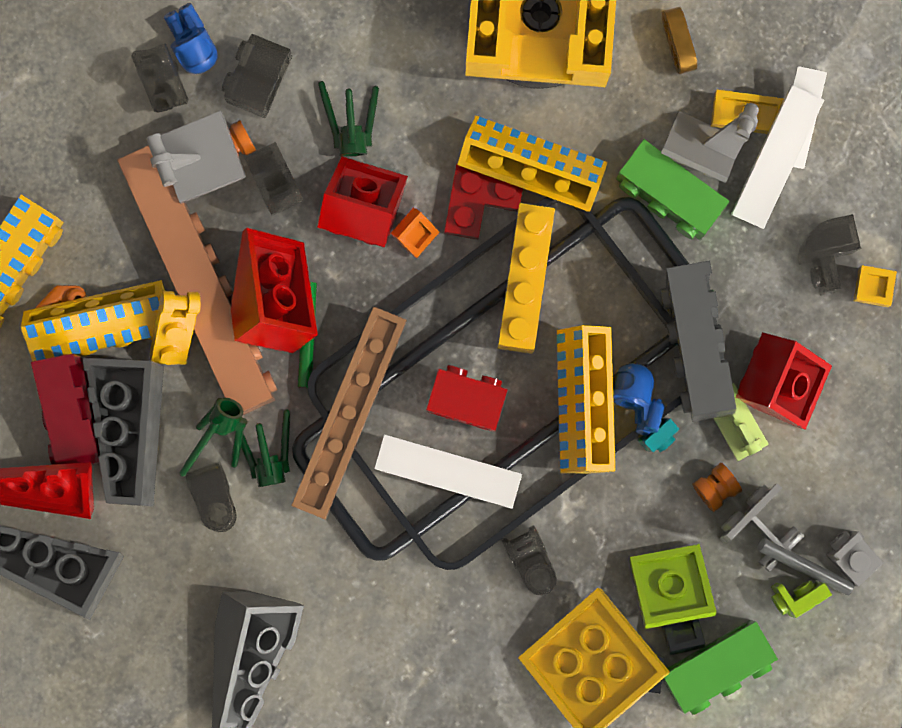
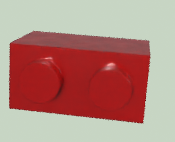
M451 365L447 366L446 371L438 369L426 412L495 433L508 389L501 387L502 381L483 375L480 381L467 377V370Z

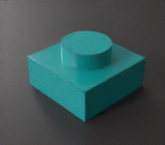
M662 418L658 432H651L648 436L643 435L638 439V442L648 452L656 450L662 452L676 440L673 435L680 429L671 418Z

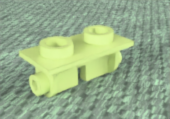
M733 383L737 408L735 414L713 419L736 460L740 461L747 456L757 453L769 444L746 403L736 398L738 389Z

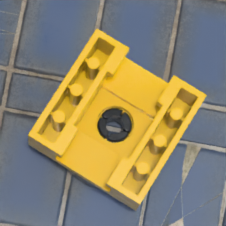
M471 0L465 76L505 79L519 86L538 89L552 88L563 84L606 87L611 74L616 0ZM535 11H544L549 16L547 21L541 23L540 28L539 22L535 21L531 16Z

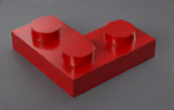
M456 164L444 234L479 240L484 206L518 212L523 188Z

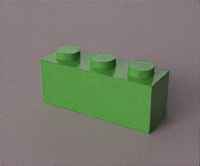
M643 139L616 178L620 182L619 187L622 191L633 198L639 196L649 203L647 207L652 213L662 219L667 216L677 223L676 229L689 239L696 237L701 240L730 202L670 157L661 154L659 149Z
M749 620L707 644L705 648H701L669 666L667 669L670 673L662 680L680 711L684 714L690 711L692 715H695L711 705L709 700L721 693L723 697H726L742 687L740 682L752 675L756 679L770 672L773 669L771 663L777 661L778 658L758 623Z

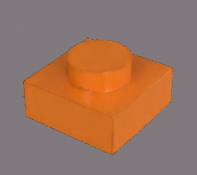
M413 207L390 234L411 255L418 258L440 232L419 210Z

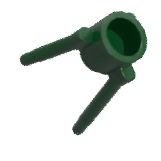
M319 81L318 86L333 135L334 149H339V156L342 157L367 155V147H372V129L378 101V86L372 88L364 132H362V126L355 125L352 90L350 88L346 89L347 126L341 127L340 133L325 83Z
M217 398L214 406L196 425V429L200 431L210 422L208 429L180 470V476L184 477L214 433L225 436L235 430L231 467L236 468L238 466L243 430L248 421L242 417L244 410L237 401L230 398Z
M288 409L283 411L280 461H278V455L269 456L261 423H257L255 426L261 458L256 459L257 464L243 433L241 448L250 467L251 478H257L258 487L286 482L284 473L290 472L288 462L290 411Z

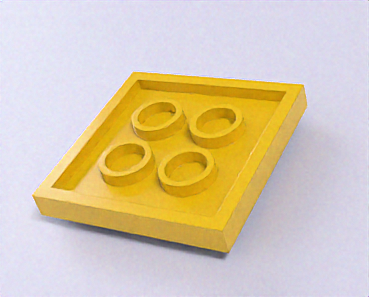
M601 588L593 591L518 657L573 728L608 727L670 673Z

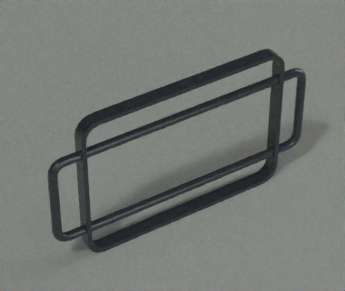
M545 197L536 205L549 207L555 203L563 202ZM631 197L618 198L594 215L591 211L588 212L574 207L585 222L549 248L547 267L594 232L667 328V323L673 322L672 317L664 310L662 304L602 227L619 213L630 211L638 218L674 267L689 264L644 204ZM516 219L389 313L400 317L515 232ZM508 279L390 365L379 391L505 298ZM362 333L320 363L310 375L308 395L321 417L301 431L295 438L292 446L293 459L303 475L310 462L306 454L307 445L321 435L330 411L327 412L316 394L318 379L325 371L357 348ZM666 335L630 363L640 364L647 368L674 348L677 343L670 344L669 335ZM616 373L613 375V387L616 379ZM681 396L664 407L662 418L682 404ZM559 416L492 466L511 470L559 434ZM636 429L615 444V453L641 434H638ZM356 449L353 451L352 458L406 530L385 546L377 547L370 542L336 495L330 511L359 551L369 559L375 561L388 560L415 542L426 558L436 567L445 570H455L469 564L587 474L576 473L467 556L456 562L439 560L421 539V536L473 497L455 493L415 524L411 525Z

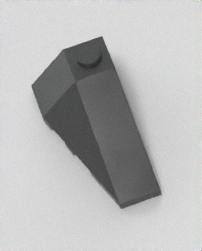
M252 591L222 592L214 627L212 728H252L264 704L262 695L270 679L276 680L281 671L277 666L285 650H291L296 641L304 605Z

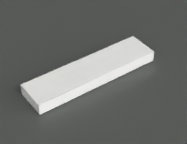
M793 85L789 87L731 215L762 229L765 228L824 99Z
M384 435L374 468L375 470L513 509L522 474L388 435Z

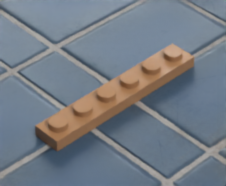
M373 307L291 506L326 519L407 322L406 319Z

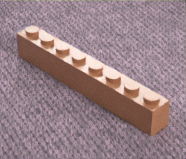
M148 145L117 159L178 295H187V292L200 293V312L197 314L195 321V333L224 397L237 401L244 410L243 415L276 401L272 392L278 390L271 373L269 371L263 373L258 363V360L263 358L259 347L234 340L231 301L229 299V296L233 295L232 287L226 275L219 277L214 265L220 262L211 243L205 246L200 233L204 232L205 229L197 212L190 214L186 203H179L173 185L167 187L162 185L157 168L152 167L150 159L153 156Z

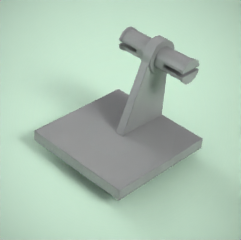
M754 103L746 104L743 112L721 130L710 127L711 125L679 111L661 154L670 157L677 163L690 166L707 177L716 178L726 183L744 142L748 141L750 133L757 127L758 119L756 116L759 108Z
M221 111L165 134H153L146 138L153 156L150 159L152 167L157 168L164 187L174 186L179 203L181 204L246 178Z
M776 483L769 488L765 484L759 487L745 501L749 508L744 513L740 510L735 512L720 527L724 533L719 539L723 543L731 541L750 523L766 539L790 551L804 538V535L799 532L790 541L799 531L793 526L779 541L756 517L782 489ZM765 555L759 560V563L765 566L771 557ZM772 559L765 569L771 572L779 561Z

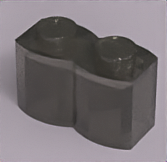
M251 34L248 41L243 40L240 43L235 57L239 61L234 73L230 71L227 73L222 84V91L225 92L224 98L228 104L266 118L289 67L292 53L289 48Z

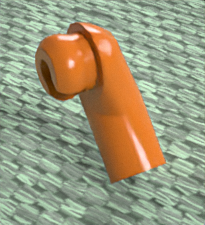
M57 285L35 308L87 297L86 292L83 288L76 285Z

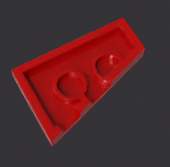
M92 463L0 468V505L91 519L94 511Z

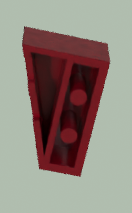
M73 353L32 361L31 366L42 407L43 425L48 431L50 440L48 455L51 464L91 462L92 466L100 465L98 438H95L93 426L95 423L92 403L89 401L87 389L89 388L87 371L84 370L83 358Z

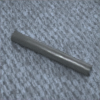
M766 538L761 539L758 544L757 550L819 582L825 583L827 586L845 595H850L854 589L853 582Z

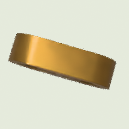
M681 7L662 11L664 31L678 74L697 70L696 53Z

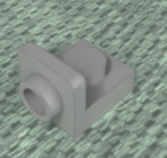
M843 531L830 543L833 549L826 555L854 583V586L859 587L884 562L863 540L864 536L859 531H851L850 533Z

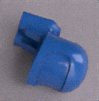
M187 3L179 8V12L174 10L167 13L164 19L175 38L170 47L182 68L191 74H201L211 69L218 58L217 49L193 5Z
M635 363L625 364L616 372L613 387V403L635 411L636 432L638 434L648 436L651 432L657 433L663 416L664 405L660 398L651 401L655 382L653 374L643 365Z

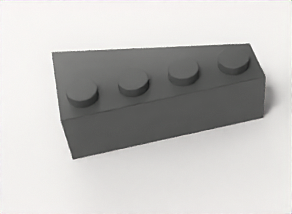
M710 260L667 268L666 288L660 289L664 310H671L673 322L667 323L670 344L677 343L679 357L673 358L677 379L684 378L686 387L685 392H680L684 413H691L692 422L734 415L737 409L729 363L727 359H724L723 355L725 353L723 330L716 320L718 318L716 291L710 290L709 285L710 274L712 273Z
M83 358L84 370L87 371L89 388H87L89 401L92 403L94 412L95 438H98L100 450L99 463L105 501L108 504L154 507L164 365L153 361Z
M0 526V575L90 620L124 556L116 551L104 550Z

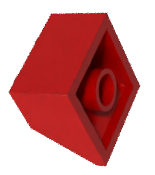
M341 157L324 193L317 228L330 231L336 235H344L361 240L369 245L385 248L396 219L408 176Z
M762 332L759 342L754 348L746 373L740 382L736 398L758 411L806 430L832 365L797 341Z

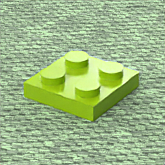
M700 544L630 557V567L645 629L716 615L717 611Z

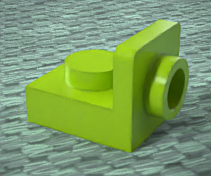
M812 580L794 589L793 592L796 596L793 598L782 583H775L771 586L775 593L771 599L782 615L788 613L793 618H798L832 596L825 583L816 582L814 584Z

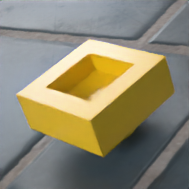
M861 265L858 269L853 301L890 307L897 271Z

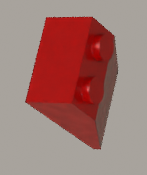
M245 228L242 231L231 303L235 341L294 353L318 335L304 242L251 228Z

